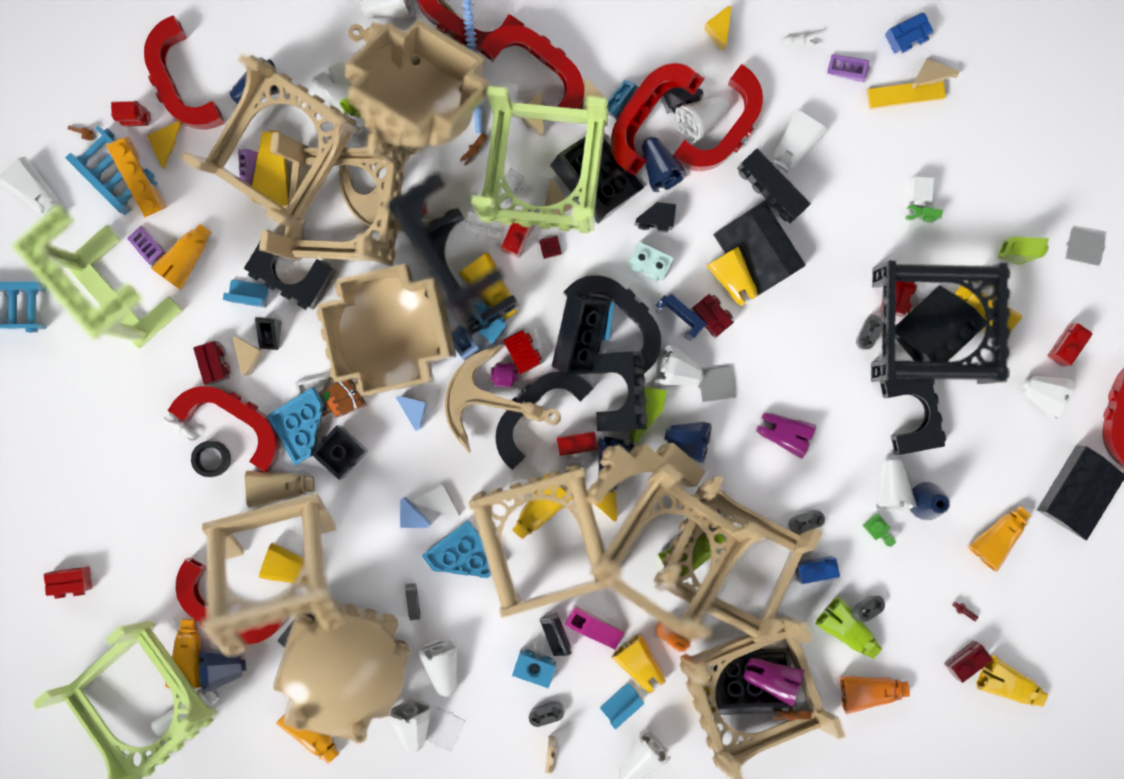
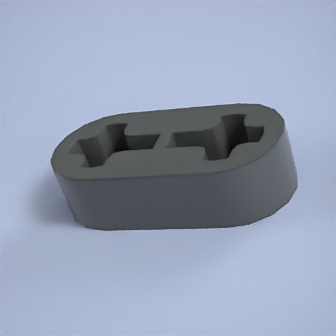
M871 315L864 320L856 338L858 348L868 350L875 345L882 329L881 317ZM875 319V324H877V327H873L872 330L869 331L871 328V324L869 323V321H873ZM869 334V337H868L867 340L870 342V344H866V345L864 346V345H863L864 342L861 341V339H862V338H866L867 335Z
M811 510L792 517L788 522V528L796 534H802L811 529L821 527L825 522V516L818 510ZM813 514L820 516L817 524L813 521L808 522V520L813 518ZM796 520L800 523L805 522V524L799 526L800 530L793 528Z
M416 583L406 584L405 593L409 620H420Z
M881 596L865 598L853 607L852 616L857 622L870 621L884 611L885 601Z
M551 702L535 707L529 712V722L534 727L557 722L564 716V707L559 702ZM553 707L561 710L558 716H555L554 713L548 715V713L553 711ZM534 713H538V715L545 714V716L540 717L539 722L536 719H532Z

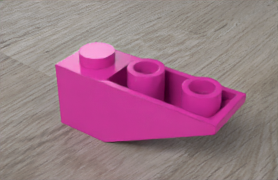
M575 604L565 620L567 627L615 650L625 633Z

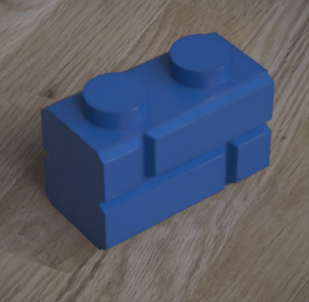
M922 12L890 28L885 33V37L894 54L900 51L904 54L910 51L913 45L918 43L920 46L928 42L934 30L928 22L926 14Z
M833 556L806 560L805 562L801 561L795 570L797 581L800 584L840 577L837 558Z

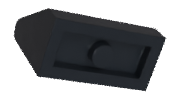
M558 612L541 618L539 621L553 656L570 655L572 647Z

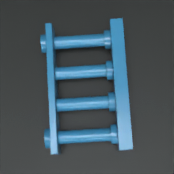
M97 126L95 129L102 136L82 155L76 156L70 152L65 158L118 212L127 215L131 211L127 206V201L133 196L129 188L122 195L117 196L113 192L115 190L114 187L123 179L120 171L108 182H103L100 179L101 173L114 162L111 154L95 169H90L87 166L88 160L107 141L109 143L116 141L114 139L115 135L108 128L104 130ZM143 169L151 184L156 186L158 183L153 179L155 175L149 169Z
M0 282V292H7V295H9L8 324H0V330L25 329L26 333H38V329H46V325L36 324V295H38V292H46L45 284L41 282ZM19 292H26L28 295V324H17V295H19Z

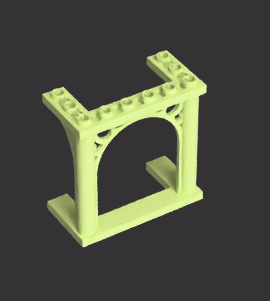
M487 86L486 95L494 116L484 187L481 195L472 196L471 201L478 218L485 223L501 221V224L504 225L520 223V226L523 227L538 225L542 229L557 227L561 231L575 229L585 234L590 233V231L594 232V210L605 126H608L607 98L587 96V110L512 103L507 88ZM511 117L587 124L581 177L575 190L563 201L550 206H534L518 199L509 189L505 179L504 168ZM500 189H505L506 193L498 197V194H501ZM574 197H579L577 201L580 202L579 206L575 201H573ZM504 199H513V203L509 208L502 209L500 207ZM566 204L573 206L572 216H568L564 212L563 208ZM517 205L523 207L521 211L519 209L514 210ZM539 209L540 213H535V210ZM553 210H560L561 215L557 213L553 215L552 212Z
M58 204L17 239L11 247L93 340H98L104 335L132 341L137 348H142L183 310L172 297L168 296L144 318L139 319L132 309L144 298L128 282L118 291H115L93 266L121 241L108 225H105L75 252L51 245L50 243L75 222L66 209ZM61 267L69 269L100 304L97 309Z
M152 620L123 625L117 628L106 638L109 645L116 644L71 684L46 690L32 702L36 710L64 701L67 703L100 751L106 764L107 779H142L143 777H149L156 771L155 767L157 765L161 766L170 759L169 755L171 753L180 751L185 746V741H190L199 735L198 730L202 727L206 728L213 723V717L218 714L215 707L208 709L152 629L156 625ZM137 642L168 684L174 700L173 719L167 732L157 742L144 747L130 746L117 739L83 692L85 687ZM182 702L183 707L186 706L187 708H182V709H181V708H180V703ZM185 713L186 717L180 722L179 715ZM125 750H128V755L124 753ZM149 750L152 754L147 757L146 752ZM136 752H139L141 755L139 766H136L133 761Z

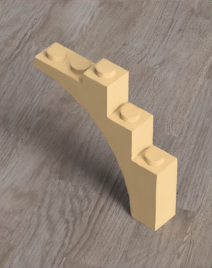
M674 443L661 445L657 452L647 444L637 445L630 451V454L620 445L606 448L602 454L603 458L600 463L605 467L599 472V478L596 483L592 484L588 489L589 494L585 499L591 504L600 503L606 494L619 482L635 474L644 472L654 473L665 464H671L678 468L679 473L683 475L679 483L686 488L697 487L706 471Z

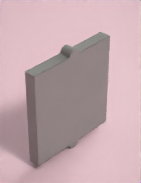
M1071 228L1069 241L1066 243L1065 259L1099 266L1101 254L1104 252L1105 235Z
M731 366L702 370L704 375L698 386L701 390L702 402L736 397L734 389L735 380H733Z

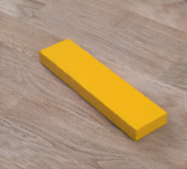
M944 80L930 85L928 83L919 85L915 89L912 88L913 83L868 89L869 109L944 100L946 98Z

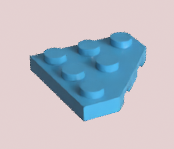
M315 387L308 389L267 415L294 465H298L312 457L311 452L315 449L324 402Z
M469 520L422 555L430 568L436 572H448L480 578H488L492 575L481 536Z

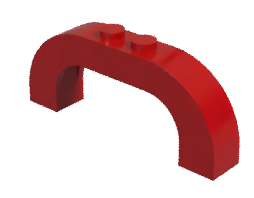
M417 0L423 15L437 26L436 29L445 35L448 33L453 37V40L461 45L468 44L465 41L467 36L464 34L467 31L464 30L466 24L463 23V19L444 8L437 0ZM508 14L500 27L508 25L524 26L525 24L511 14ZM474 29V32H476L474 37L477 39L475 41V44H477L476 50H478L479 46L491 32Z
M174 15L167 17L153 27L144 45V60L150 74L148 79L158 91L155 93L157 99L161 104H164L167 111L173 117L190 128L207 130L225 124L226 122L219 107L213 101L199 107H188L183 103L168 70L166 56L173 45L188 38L180 21Z
M508 25L491 32L479 46L478 51L491 62H494L500 52L507 47L518 46L525 49L562 80L564 95L557 107L580 109L584 97V83L577 66L566 56V53L561 48H555L550 44L551 41L546 36H540L535 31L524 26Z
M670 63L657 68L644 79L618 116L611 133L612 154L616 162L623 169L636 176L647 161L635 149V135L663 94L672 88L680 87L694 95L705 80L704 77L687 65Z
M742 63L734 72L727 85L741 95L744 102L743 113L720 144L713 149L700 150L684 140L673 154L683 168L693 171H707L720 166L731 156L733 151L737 153L743 145L742 139L745 136L748 138L755 128L752 126L762 109L763 92L757 77Z
M1123 368L1116 376L1112 389L1108 393L1109 402L1103 414L1102 437L1105 448L1111 458L1124 467Z
M199 386L181 393L168 408V412L182 421H190L196 410L203 404L213 403L252 427L256 432L258 445L249 462L264 472L271 471L279 455L280 439L267 415L259 411L256 404L250 401L248 403L243 401L240 394L234 391L230 393L218 387Z
M190 557L183 561L177 573L175 591L182 609L191 618L198 621V624L202 627V621L208 620V602L200 594L199 582L207 566ZM288 617L281 621L265 623L262 626L246 628L237 633L246 644H256L268 639L279 631Z

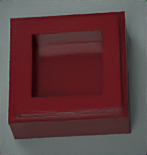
M558 236L539 240L543 260L562 255Z

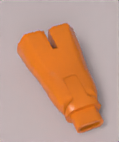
M660 621L656 624L657 637L666 641L679 652L688 650L691 641L686 640Z
M840 677V689L844 693L841 694V701L845 714L890 704L897 700H902L903 697H910L908 681L900 682L898 679L893 680L884 677Z

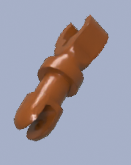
M482 132L473 145H469V150L460 158V163L464 158H467L464 166L468 165L471 158L479 153V148L488 139V136Z
M789 709V711H772V713L779 714V716L772 717L775 720L789 719V721H794V719H811V711H794V709Z

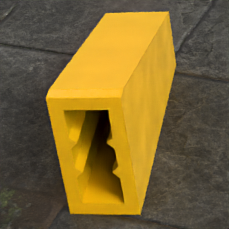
M269 130V132L262 131L252 186L284 208H287L290 191L288 160L270 152L272 133L280 132L275 130Z

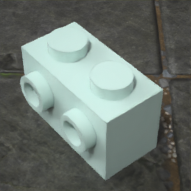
M638 242L628 265L631 266V270L637 273L644 272L648 274V278L658 282V280L662 281L673 257L642 242Z

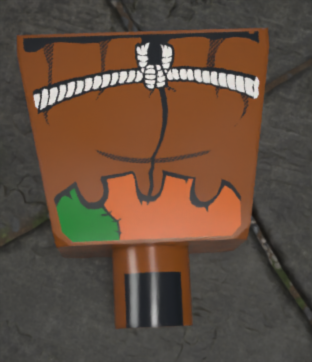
M352 379L335 382L322 394L326 401L322 412L323 417L331 412L336 417H342L368 406L361 393H358Z

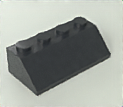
M758 148L737 167L741 178L748 180L752 184L753 190L761 194L765 198L766 203L779 212V216L783 221L791 224L811 205Z
M584 293L567 294L551 365L553 368L565 374L594 373L593 354H599L611 300Z

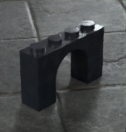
M259 242L243 268L249 272L247 275L256 281L259 278L265 281L264 286L273 291L275 288L282 291L280 295L288 300L294 298L298 301L296 305L307 310L309 307L314 310L337 270L316 258L303 280L295 284H285L278 278L276 273V263L280 256L260 251Z
M643 351L593 354L594 373H617L623 377L628 388L627 400L620 409L596 412L597 431L647 429L645 359Z
M895 378L892 381L880 382L883 399L911 395L917 398L924 408V419L919 428L912 432L891 436L894 455L945 447L946 434L942 431V415L938 412L937 407L939 399L933 387L935 379Z

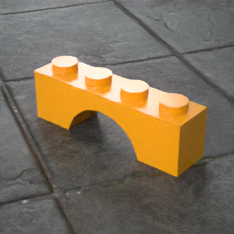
M127 136L107 144L106 147L144 218L165 209L167 206L159 191L151 184L142 169L139 154L130 137Z

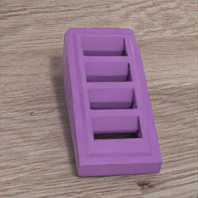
M831 54L827 74L865 83L870 60ZM836 61L840 62L838 70H834ZM847 63L846 70L842 71L843 64ZM851 65H855L853 73L850 72ZM859 67H862L861 74L857 73Z
M238 149L239 178L252 186L258 152L250 149Z
M139 226L127 238L151 266L166 253L143 226ZM142 232L143 236L135 241L134 239ZM147 238V241L140 246L139 244ZM151 243L152 246L148 250L144 251V249ZM154 249H156V251L151 256L148 255Z

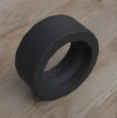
M218 441L202 442L194 448L191 454L192 468L203 477L222 475L227 471L231 462L228 448ZM207 448H215L221 453L222 462L215 470H207L201 465L200 455Z

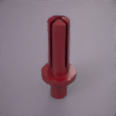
M955 601L952 604L958 614L963 613L974 622L978 620L979 617L968 610L964 603L959 604Z

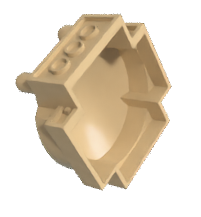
M419 19L406 32L388 22L347 62L346 78L353 82L349 87L348 102L357 107L360 116L365 121L364 126L397 146L400 144L412 147L441 145L454 140L467 129L472 120L474 109L487 96V86H489L490 82L482 78L485 58Z
M407 264L337 279L335 291L340 299L318 304L317 317L323 327L321 329V336L326 341L327 348H325V354L331 364L329 368L330 376L334 379V382L358 379L356 387L361 396H369L432 382L434 377L431 363L457 357L443 293L433 278L413 282L410 266Z
M333 599L345 617V625L325 630L317 617L315 621H312V618L308 616H295L273 682V690L283 692V695L289 697L285 708V725L291 726L296 730L304 729L353 740V742L359 744L367 739V730L372 719L388 717L391 709L397 702L403 686L404 668L410 649L406 642L394 640L399 626L398 620L394 615L384 613V615L378 614L373 609L366 608L363 610L354 604L347 603L344 605Z

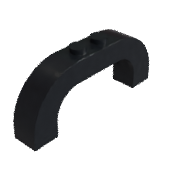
M592 275L576 280L563 291L566 297L568 293L602 294L609 297L642 331L643 346L640 351H643L645 359L644 374L654 365L661 349L660 329L655 319L648 312L650 309L643 302L639 303L635 299L636 295L631 289L628 288L626 290L620 283L611 278Z
M561 371L553 372L542 376L532 385L528 383L521 390L523 394L518 399L514 397L511 401L520 404L522 402L536 404L547 392L553 389H564L581 402L594 388L585 379L576 374H565ZM506 410L498 422L495 441L500 457L513 470L526 457L513 440V429L524 415L520 412Z

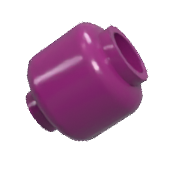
M496 363L494 367H491V382H494L495 387L511 388L514 382H518V370H515L512 363Z

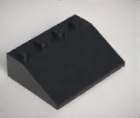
M586 136L560 152L550 164L551 168L571 192L575 190L581 177ZM603 138L594 218L597 224L608 218L645 188L635 175L623 169L616 162L611 146L605 138Z
M766 201L758 204L713 234L725 254L739 246L756 286L758 296L806 266Z
M939 285L896 324V340L914 361L948 362L986 326V320L974 307Z
M1076 445L1038 506L1037 511L1087 541L1123 483L1124 473L1091 448Z
M789 648L757 649L742 655L727 664L717 680L715 688L716 705L720 715L772 713L773 710H795L797 706L796 699L794 706H791L744 679L745 671L761 673L748 667V662L751 658L791 666ZM717 665L712 667V670L716 671Z

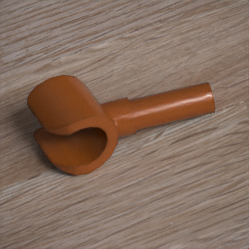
M68 125L67 129L80 133L81 139L93 140L94 132L85 127L77 128Z

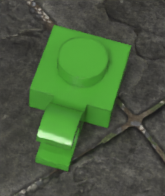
M909 205L906 209L912 210L913 216L907 215L905 219L912 221L920 218L923 219V222L934 223L942 218L943 210L927 207L919 208L915 205Z
M875 513L862 525L874 540L881 538L890 547L896 543L893 537L887 533L890 526L878 513Z

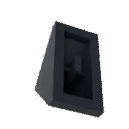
M255 317L259 348L278 350L282 321L274 318Z

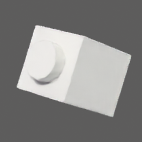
M915 176L910 179L907 203H914L916 207H924L933 200L934 178Z

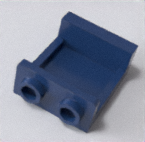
M670 294L668 297L664 295L655 305L658 307L655 311L657 314L666 306L691 327L684 336L688 341L693 340L707 324L673 294Z

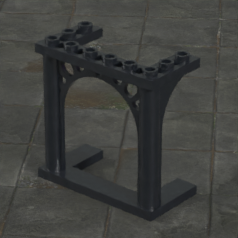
M436 172L426 176L424 181L419 184L410 186L400 196L392 197L385 206L411 241L446 299L444 301L468 334L472 336L520 305L515 296L511 295L480 315L471 303V300L506 279L499 266L462 289L447 265L445 247L453 228L465 220L458 207L450 209L440 219L432 220L427 227L423 225V211L428 197L447 186L440 173Z
M888 260L872 268V288L883 286L882 361L871 363V382L892 381L895 378L977 380V384L1007 382L1010 375L1009 367H1007V359L1010 356V349L1008 347V339L1010 337V329L1008 327V319L1010 317V309L1008 308L1010 269L1008 268V263H998L992 266L896 264V260ZM896 282L953 283L970 290L981 302L986 316V330L980 345L970 355L957 361H895ZM973 282L978 284L977 288H974ZM992 288L990 296L984 297L982 295V290ZM991 299H992V304H991V305H992V308H990L989 305H988V301L991 300ZM990 338L992 339V341H991L992 346H989V345H988V340H989ZM983 349L991 352V361L983 359L981 355ZM976 357L978 362L972 363V359Z

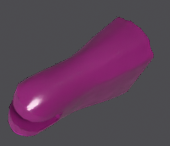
M763 413L761 419L772 423V427L768 429L758 425L756 432L793 455L803 459L810 444L808 441L812 439L816 430V424L787 418L774 413Z
M751 658L748 662V667L761 673L745 671L744 679L785 703L794 706L804 670Z

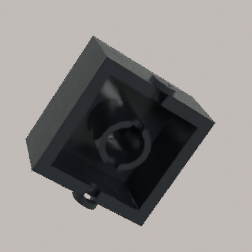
M336 425L327 436L324 435L320 439L321 443L311 452V455L338 480H341L348 475L369 450L342 425Z

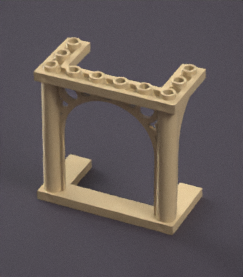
M241 54L238 61L244 64L246 68L247 81L235 111L207 158L185 152L181 159L197 170L213 173L267 208L264 214L280 225L302 228L305 223L302 220L304 214L353 133L358 135L361 128L356 125L357 121L345 115L335 106L330 105L328 107L323 104L325 101L323 98L316 94L314 96L308 94L309 89L298 83L296 86L291 83L293 80L291 77L284 73L281 75L276 73L277 68L252 54L249 57ZM274 85L279 88L280 94L277 99H273L270 93L271 87ZM285 92L287 95H291L290 99L284 98ZM264 94L268 99L266 102L261 101L263 98H265L263 96ZM302 103H306L305 108H302ZM275 104H289L304 111L314 123L319 141L316 159L287 209L224 168L254 116L264 108ZM319 113L318 115L324 118L317 120L316 114ZM325 122H332L334 124V128L330 132H323L321 126ZM324 137H332L331 139H328L327 144H325Z
M272 133L270 152L293 162L289 205L309 172L310 165H313L318 148L308 147L281 133ZM369 133L367 147L344 148L334 166H356L366 170L372 176L378 188L379 207L377 215L369 229L362 235L358 234V238L346 242L302 240L303 227L286 226L285 236L261 230L259 250L295 261H300V258L375 261L393 266L396 256L395 243L398 237V223L385 204L392 197L402 194L401 187L404 180L403 168L406 160V149L387 141L377 133ZM387 167L386 176L379 179V172ZM377 230L379 232V240L372 238L373 231Z
M578 464L566 467L567 471H564L562 474L559 471L547 474L548 478L542 480L540 476L529 479V483L521 485V482L511 484L508 490L502 491V488L491 490L489 494L482 491L471 496L472 499L468 501L469 509H473L501 605L499 609L501 618L609 587L594 577L595 580L522 601L521 596L517 597L503 551L502 532L510 514L526 502L540 499L551 500L563 505L576 518L591 568L600 562L605 554V549L592 504L585 499L588 491L583 477L585 473L582 466L578 467ZM560 485H565L567 487V494L561 499L557 498V488ZM553 486L552 494L545 495L544 490L548 491ZM530 493L532 498L527 499L526 494ZM571 494L573 495V499H571L574 503L573 505H569L566 502ZM511 499H513L515 501V504L513 506H508L502 500L511 502ZM493 505H502L506 509V514L503 516L496 515L492 509ZM492 518L500 520L501 524L495 527V521L493 522Z
M665 464L650 475L647 480L648 486L600 562L594 565L589 573L686 640L703 639L708 637L711 630L700 622L726 577L744 551L751 544L764 540L767 532L763 530L759 523L751 521L736 527L731 519L717 514L716 509L708 505L705 506L697 496L686 493L685 489L677 484L683 476L679 473L678 468L671 464ZM664 495L669 496L672 505L670 509H666L662 504ZM677 503H678L679 506H681V505L683 506V509H682V510H680V509H678V508L676 507V504H677ZM658 506L660 510L657 512L653 508ZM663 514H679L693 520L704 531L711 547L709 571L680 620L619 579L623 570L618 566L642 528L651 519ZM710 524V527L715 528L716 530H714L713 532L708 529V525ZM718 533L726 536V541L722 544L714 541V536ZM717 548H725L724 551H720V555H718L716 552Z
M716 475L697 488L695 496L701 500L700 502L705 506L713 507L716 511L719 510V513L724 514L723 517L731 519L733 523L740 525L750 521L759 523L763 530L767 532L766 538L790 550V553L760 620L716 596L709 606L707 613L751 635V640L757 643L776 641L783 621L777 618L774 619L802 554L816 549L823 531L814 528L798 535L729 497L721 488L723 478ZM689 518L682 520L678 528L680 533L671 542L670 547H672L670 554L665 555L662 561L664 567L661 572H657L653 580L656 583L654 589L660 592L666 590L688 603L691 602L697 592L695 587L699 588L701 585L693 570L692 552L696 540L703 532L701 528L697 527V523ZM689 538L693 539L692 543L688 541ZM682 554H686V561L678 562L679 559L683 558ZM678 566H686L688 573L684 576H678L681 570ZM688 578H691L692 585L689 584L688 581L686 583H684L683 581L687 580Z
M318 493L202 523V531L207 536L208 620L202 621V629L226 656H233L246 651V643L237 632L253 626H262L268 622L281 621L287 617L300 616L306 612L312 611L325 630L345 625V617L331 598L323 555L322 534L335 531L336 523ZM302 516L304 564L296 581L282 594L266 601L249 602L236 597L228 587L226 559L244 555V548L233 534ZM305 578H307V579H306V582L309 583V584H306V583H304V582H302V581H303ZM298 588H303L306 590V594L295 596L294 591ZM240 605L237 612L228 614L233 606Z
M782 615L777 617L783 621V625L776 641L757 643L751 640V635L745 634L698 654L690 656L686 653L679 656L681 659L679 663L680 669L683 674H686L688 679L686 686L694 697V700H692L693 706L697 712L699 711L701 717L699 719L700 726L707 734L705 738L706 743L714 754L712 756L713 763L728 778L744 779L741 768L749 759L767 749L817 728L839 740L846 737L840 718L824 710L800 644V642L808 643L812 641L805 621ZM785 639L795 668L804 670L801 686L811 711V719L787 720L755 733L742 732L732 728L720 715L715 700L716 683L722 670L732 660ZM712 665V667H714L715 665H717V670L714 671L708 666ZM706 672H709L712 675L711 682L709 681ZM703 687H709L710 693L708 695H705L707 692ZM711 707L715 708L713 712L710 710ZM718 724H722L723 729L720 732L719 727L717 726ZM729 731L732 732L731 742L724 745L722 741L724 734ZM738 736H742L743 740L738 741L739 743L736 744Z

